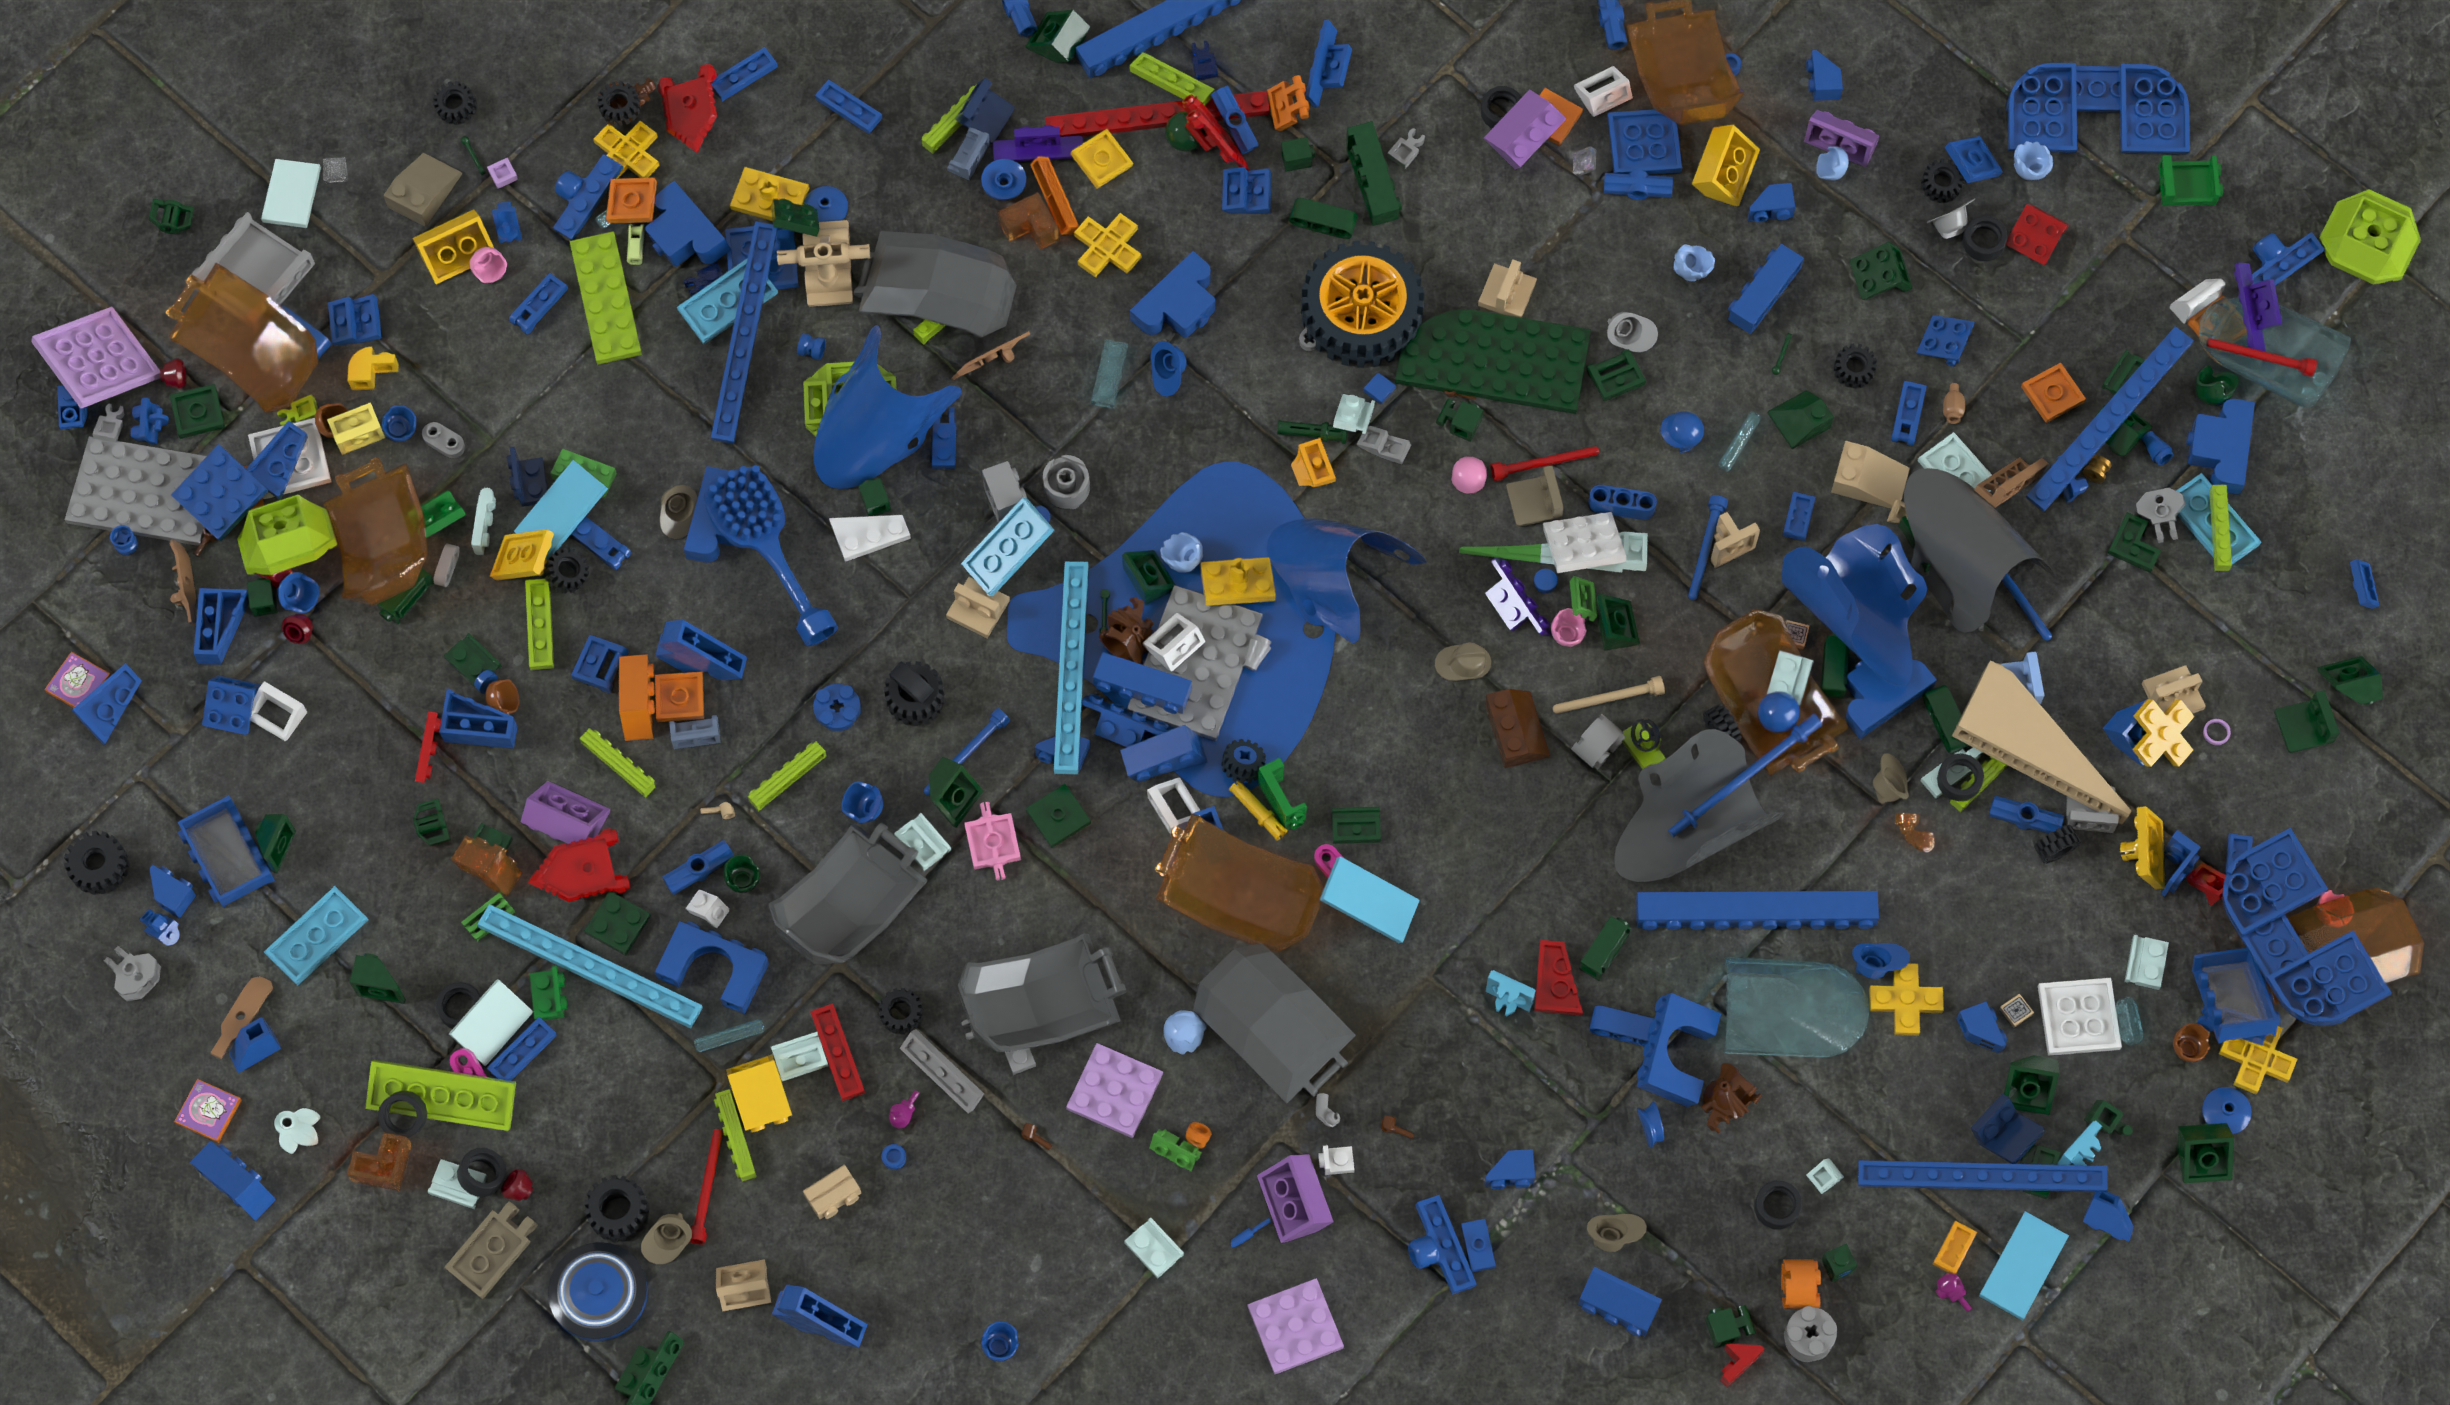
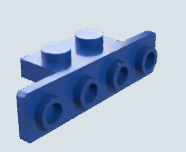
M1324 20L1323 26L1320 29V38L1315 49V58L1310 69V78L1305 91V97L1313 107H1319L1323 88H1343L1352 52L1349 44L1334 45L1337 29L1329 20Z
M1090 694V696L1086 695L1082 699V705L1101 712L1094 734L1125 747L1142 742L1146 731L1160 735L1172 730L1165 722L1159 720L1151 721L1140 712L1131 713L1124 710L1125 707L1120 704L1104 702L1103 698L1098 695Z

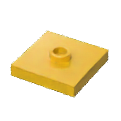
M1108 129L1089 139L1070 153L1096 189L1125 172L1134 164Z

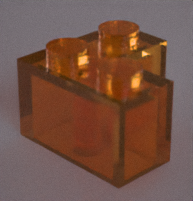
M1038 192L998 211L999 225L1009 242L1030 232L1040 250L1060 240L1059 227Z
M465 836L451 858L462 871L480 878L489 889L505 896L509 895L523 873L516 866L517 862L505 855V849L497 844H494L492 847L480 837L473 839Z
M383 1132L377 1156L353 1151L347 1175L355 1183L400 1191L412 1144L405 1136Z

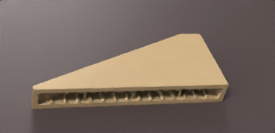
M1990 660L1952 736L2097 812L2110 811L2112 814L2119 815L2118 823L2123 824L2131 813L2130 808L2013 672L2006 669L2003 665Z

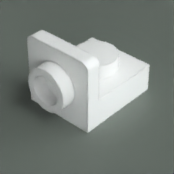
M1328 1145L1323 1146V1153H1318L1319 1167L1324 1168L1325 1175L1354 1173L1352 1146L1328 1149Z

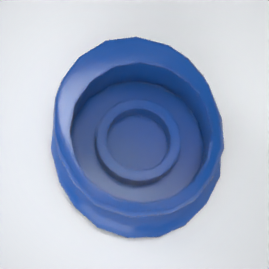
M1653 1101L1646 1109L1637 1108L1648 1146L1652 1148L1655 1143L1663 1142L1664 1130L1656 1103Z

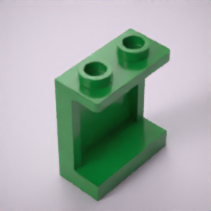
M2162 155L2158 165L2162 206L2217 204L2219 197L2223 196V184L2219 183L2221 164L2217 163L2216 155H2212L2209 161H2172L2171 155Z
M1278 758L1259 768L1258 784L1282 826L1286 829L1291 828L1294 830L1304 824L1307 806L1305 802L1296 807H1291L1278 784L1283 781L1284 764Z

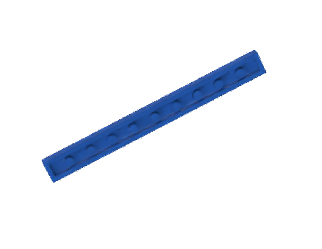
M755 221L711 434V440L731 444L735 442L778 228L773 227V224Z
M2175 326L2026 495V499L2045 512L2192 345L2193 339Z
M1859 1160L1858 1186L2107 1192V1166Z

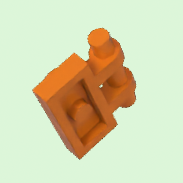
M1299 75L1292 77L1293 85L1291 86L1290 83L1282 81L1267 90L1274 127L1277 131L1281 132L1296 124V114L1300 113L1301 119L1309 118L1308 110L1310 107L1309 102L1305 99V83L1302 82ZM1294 95H1296V99H1297V102H1296V103L1293 102V98H1292V97H1293Z

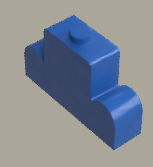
M675 181L656 195L655 205L661 215L648 224L645 230L654 243L652 247L659 256L664 254L672 265L677 267L694 253L698 255L703 263L711 264L731 250L726 239Z
M1192 251L1130 310V320L1148 335H1155L1161 332L1163 322H1166L1183 338L1190 336L1198 327H1203L1216 310L1215 298L1205 290L1211 281L1209 264Z
M2229 399L2223 404L2218 417L2198 414L2192 425V432L2189 431L2187 435L2186 445H2190L2188 464L2214 469L2210 483L2212 485H2227V493L2240 495L2245 485L2255 402Z
M706 467L684 547L686 559L710 563L715 561L720 554L718 543L734 546L718 530L707 511L704 501L706 487L719 476L728 473L729 471Z
M683 619L665 623L655 655L684 673L708 672L711 677L719 680L742 679L747 657Z
M1861 660L1855 666V670L1847 676L1846 688L1855 697V700L1851 701L1848 706L1845 721L1857 737L1861 739L1922 697V693L1932 690L1937 679L1922 662L1913 660V672L1909 683L1899 687L1883 680Z
M785 1285L784 1291H780L772 1315L802 1332L824 1335L830 1341L852 1347H860L868 1325L810 1290L793 1285Z

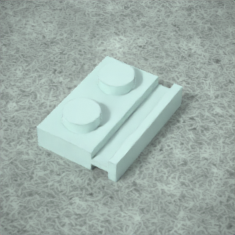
M1343 394L1333 427L1356 432L1357 429L1363 431L1362 434H1366L1375 401L1372 400L1369 403L1365 402L1364 398Z
M1780 650L1767 694L1775 691L1786 692L1795 698L1798 705H1801L1813 660Z
M922 813L894 833L910 848L914 847L919 851L914 860L924 871L941 859L945 853L951 851L949 844Z
M2134 935L2125 982H2132L2135 985L2159 990L2162 983L2169 942Z
M817 1032L771 1047L782 1081L828 1067Z
M441 1159L428 1193L475 1209V1204L479 1197L467 1193L461 1187L457 1179L459 1165ZM468 1168L470 1175L476 1181L486 1182L488 1177L486 1174Z
M1149 1218L1144 1225L1140 1226L1124 1241L1157 1279L1184 1255V1252L1152 1218Z

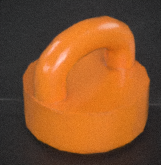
M1193 1122L1189 1124L1186 1131V1140L1193 1146L1202 1149L1209 1141L1212 1133L1204 1124Z

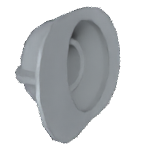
M1976 198L1961 205L1952 212L1932 219L1927 223L1933 222L1944 239L1961 234L1968 224L1966 205Z
M1620 312L1607 321L1609 324L1607 329L1608 339L1618 347L1629 349L1633 352H1644L1653 347L1657 341V327L1648 318L1629 312Z

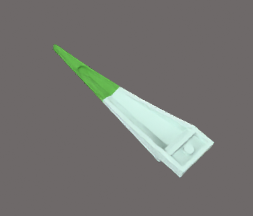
M1620 532L1619 536L1626 553V562L1588 569L1621 573L1623 569L1646 571L1648 534ZM1548 543L1520 546L1460 547L1459 553L1554 564Z

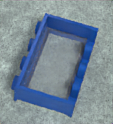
M229 795L178 822L181 828L178 834L184 844L189 843L191 850L188 853L194 864L199 862L202 869L198 872L203 882L207 883L209 881L212 889L208 891L215 903L219 901L223 908L267 883L275 881Z
M2247 948L2194 955L2192 972L2218 1044L2226 1040L2270 1034L2276 1036L2277 1026H2280L2281 1023L2280 1015L2273 1008V996L2267 992L2266 979L2261 975L2259 967Z

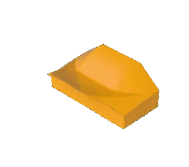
M1318 438L1299 444L1298 454L1291 464L1298 485L1318 487L1336 482V477L1321 439Z

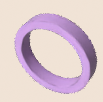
M2221 719L2208 721L2203 729L2204 738L2213 745L2226 743L2231 734L2229 725ZM2212 723H2219L2226 728L2227 737L2222 741H2214L2208 736L2207 727Z

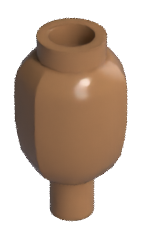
M1952 383L1950 384V391L1944 397L1943 414L1947 418L1948 423L1957 424L1965 413V399L1963 394L1959 392V385Z

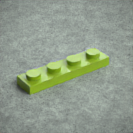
M1144 52L1130 64V72L1182 99L1193 94L1194 97L1197 96L1206 105L1212 99L1211 94L1215 92L1214 88Z
M545 579L525 580L530 670L554 668L550 581Z

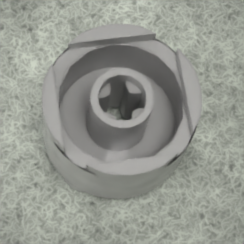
M1064 455L1061 458L1049 461L1043 471V486L1046 499L1054 506L1064 509H1076L1086 500L1090 491L1088 470L1082 460L1075 456Z
M1601 714L1582 734L1581 740L1578 743L1576 742L1571 750L1589 766L1595 767L1598 770L1610 755L1608 751L1610 750L1613 753L1621 745L1625 738L1624 732L1606 716Z
M1806 1306L1795 1312L1784 1331L1788 1352L1794 1358L1803 1362L1817 1361L1826 1357L1837 1337V1325L1832 1317L1824 1310L1811 1306ZM1810 1331L1813 1332L1814 1336L1811 1338L1806 1336Z

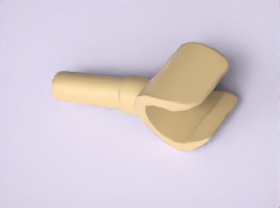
M724 802L718 807L701 808V814L721 813L723 819L735 817L734 808L728 802Z

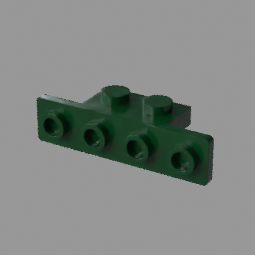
M667 1331L656 1352L640 1345L637 1347L614 1388L619 1393L630 1397L626 1405H650L684 1345V1341L676 1334Z

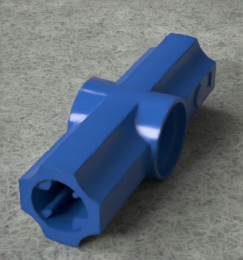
M1002 0L1005 12L1009 18L1011 17L1019 36L1028 37L1033 35L1037 31V25L1030 12L1028 0Z
M1598 0L1599 21L1601 27H1604L1608 49L1620 50L1627 46L1623 7L1619 5L1618 0Z
M1225 86L1212 93L1211 97L1224 120V125L1233 137L1241 155L1259 147L1246 121L1245 114L1239 108L1230 88ZM1236 115L1240 118L1241 123L1239 125H1232L1229 122V117Z
M1632 171L1629 174L1605 173L1604 194L1628 195L1629 198L1634 200H1643L1648 196L1672 197L1673 177L1649 176L1644 171Z
M1994 796L1989 811V817L2013 823L2022 830L2031 828L2048 834L2056 831L2058 828L2061 829L2064 815L2040 809L2031 802L2019 803L1999 796ZM2021 813L2030 814L2032 819L2023 818Z
M722 840L701 854L691 855L686 863L662 876L670 892L675 895L697 881L706 880L710 873L725 865L728 859L734 855L728 844ZM697 864L704 865V868L700 871L693 870Z

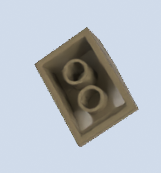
M423 153L393 180L383 195L387 207L427 227L461 177L462 172Z

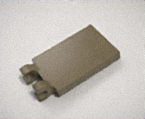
M510 1201L499 1214L492 1210L444 1267L482 1299L530 1244L531 1241L526 1236L532 1233L538 1226L528 1216L522 1221L520 1226L512 1222L510 1219L519 1212V1209Z

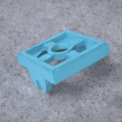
M1491 970L1486 987L1487 993L1497 997L1495 1001L1497 1012L1503 1006H1506L1505 1016L1515 1012L1517 1007L1530 1012L1533 1006L1536 990L1499 972Z
M2096 1120L2095 1122L2093 1121L2067 1149L2057 1165L2087 1166L2083 1159L2092 1163L2095 1155L2090 1148L2098 1152L2101 1150L2099 1140L2095 1136L2102 1126Z

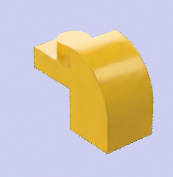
M366 347L357 351L352 356L348 365V383L351 389L374 390L375 373L398 372L399 364L395 354L382 352L375 355L372 347Z

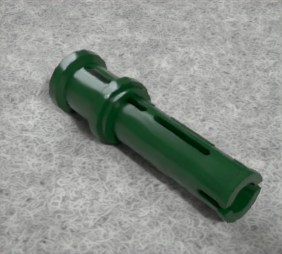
M1278 421L1277 435L1320 438L1323 442L1328 440L1341 441L1342 444H1346L1348 430L1334 428L1329 422L1319 425Z

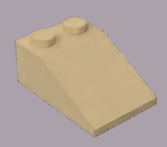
M1845 441L1831 493L1892 509L1895 500H1902L1910 468L1870 447Z

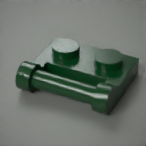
M1629 349L1621 351L1620 355L1596 365L1592 363L1586 366L1587 373L1592 378L1603 401L1641 387L1646 383ZM1624 362L1627 364V366L1619 368L1603 376H1600L1599 374L1600 372L1608 370Z

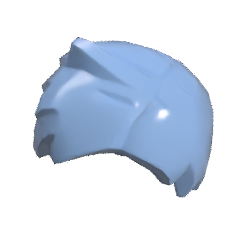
M2026 141L2024 145L2020 144L2017 146L2014 153V167L2021 178L2025 180H2039L2051 171L2053 157L2045 145H2041L2039 142L2031 143Z
M1684 244L1675 254L1674 270L1685 280L1696 281L1705 278L1713 270L1715 258L1704 247Z
M1184 532L1178 535H1171V539L1164 541V547L1160 549L1164 562L1177 572H1190L1203 558L1201 542L1195 536Z
M1180 1010L1169 1016L1165 1021L1164 1038L1173 1052L1185 1054L1189 1051L1192 1053L1200 1046L1206 1025L1195 1012Z

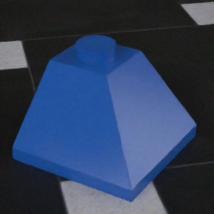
M2146 700L2117 711L2103 727L2113 745L2142 766L2144 765L2132 749L2143 738L2146 731L2134 718V714Z

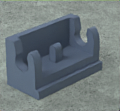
M974 128L968 129L966 138L947 167L949 172L969 181L990 146L989 134Z
M712 715L711 719L675 723L674 721H669L671 742L674 749L721 743L717 715Z

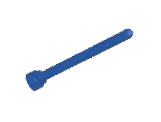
M1712 495L1709 499L1708 507L1711 513L1688 594L1690 600H1696L1698 597L1718 519L1727 508L1728 500L1722 496Z
M2007 573L2003 577L2002 582L2045 641H2049L2052 638L2050 631Z
M997 708L991 714L990 722L952 761L962 764L996 729L1004 728L1011 721L1010 718L1001 709ZM930 784L924 788V793L928 796L930 795Z

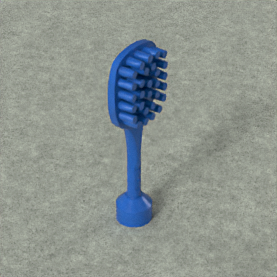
M741 466L739 469L730 470L728 473L713 480L705 489L704 501L711 519L721 534L734 546L755 549L765 558L778 575L801 614L796 630L806 646H813L821 643L837 631L838 626L828 610L812 607L784 558L778 537L785 525V514L779 496L770 481L759 471V466Z

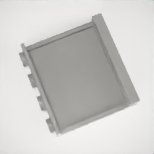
M247 212L236 221L234 228L229 234H225L222 237L217 248L209 252L204 263L193 271L190 281L195 290L258 331L314 266L315 262L311 253L304 249L301 252L255 222L250 213Z

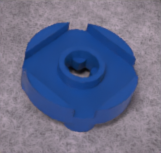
M832 684L817 692L813 703V710L816 720L827 727V729L843 731L850 728L857 717L859 718L861 704L858 695L851 686ZM834 703H839L840 705L843 704L844 707L840 708V712H835L834 709H831V706H834Z

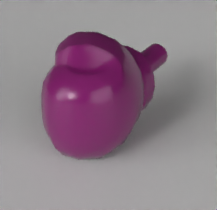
M914 1090L908 1101L902 1100L900 1104H895L891 1107L889 1121L893 1127L900 1129L905 1128L909 1124L915 1110L912 1104L920 1094L918 1091Z
M1949 1272L1937 1280L1938 1289L1936 1293L1939 1298H1950L1952 1302L1958 1300L1967 1312L1972 1309L1963 1297L1967 1292L1957 1274Z

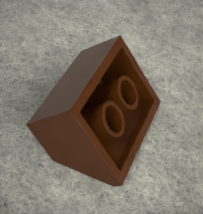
M1506 689L1486 694L1485 707L1504 768L1550 757L1530 691Z

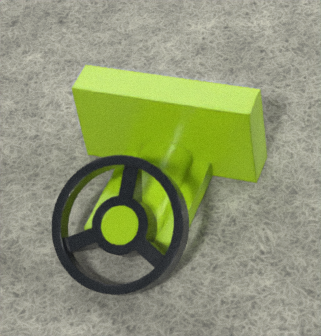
M1643 718L1637 720L1631 727L1623 731L1625 738L1622 742L1642 770L1649 765L1660 763L1666 759L1659 750L1661 743L1659 729L1650 719Z

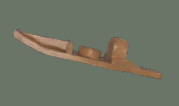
M1028 331L969 361L951 380L954 381L962 375L981 368L984 365L982 360H985L987 363L997 358L998 352L1006 363H1010L1014 359L1011 349L1018 341L1028 337L1030 332Z
M172 539L170 546L176 559V566L172 570L178 573L177 583L180 590H178V593L173 594L170 600L178 606H184L187 610L188 623L196 626V593L190 558L185 548L178 541Z
M259 976L251 978L222 1022V1035L212 1049L211 1055L222 1059L230 1045L236 1040L240 1029L252 1022L263 1002L273 990L270 980ZM239 1015H245L244 1019H237Z

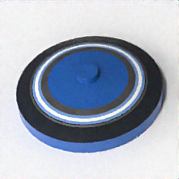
M604 1242L585 1244L566 1254L555 1267L548 1286L549 1305L558 1323L568 1333L588 1341H605L618 1337L628 1331L642 1315L648 1297L646 1276L637 1259L622 1247Z

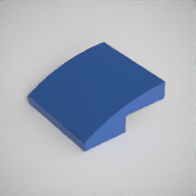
M1245 167L1223 169V212L1238 214L1271 213L1272 172L1270 169L1247 171Z
M374 294L354 300L345 297L328 302L333 345L355 344L382 338L378 299Z

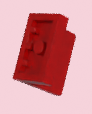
M2029 203L2023 209L2007 239L2006 245L2045 265L2060 237L2069 227V224Z

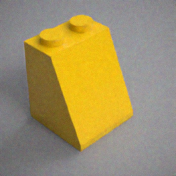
M773 1054L726 1069L745 1131L750 1129L751 1132H756L764 1129V1124L773 1121L775 1125L788 1121L789 1116H792Z

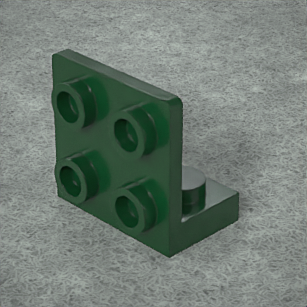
M1891 242L1884 243L1850 259L1855 281L1863 300H1867L1893 287H1898L1904 292L1913 289L1901 250Z
M2325 690L2315 692L2310 701L2277 708L2274 711L2289 753L2334 743L2340 734Z

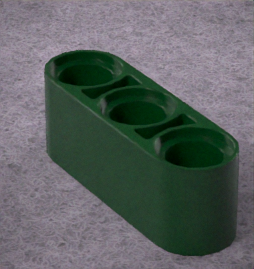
M1297 198L1294 201L1289 222L1303 229L1342 239H1350L1358 216L1353 211L1305 198Z
M1942 685L1922 693L1925 707L1947 752L1951 754L1969 747L1970 745L1952 736L1962 715L1949 688L1946 685Z

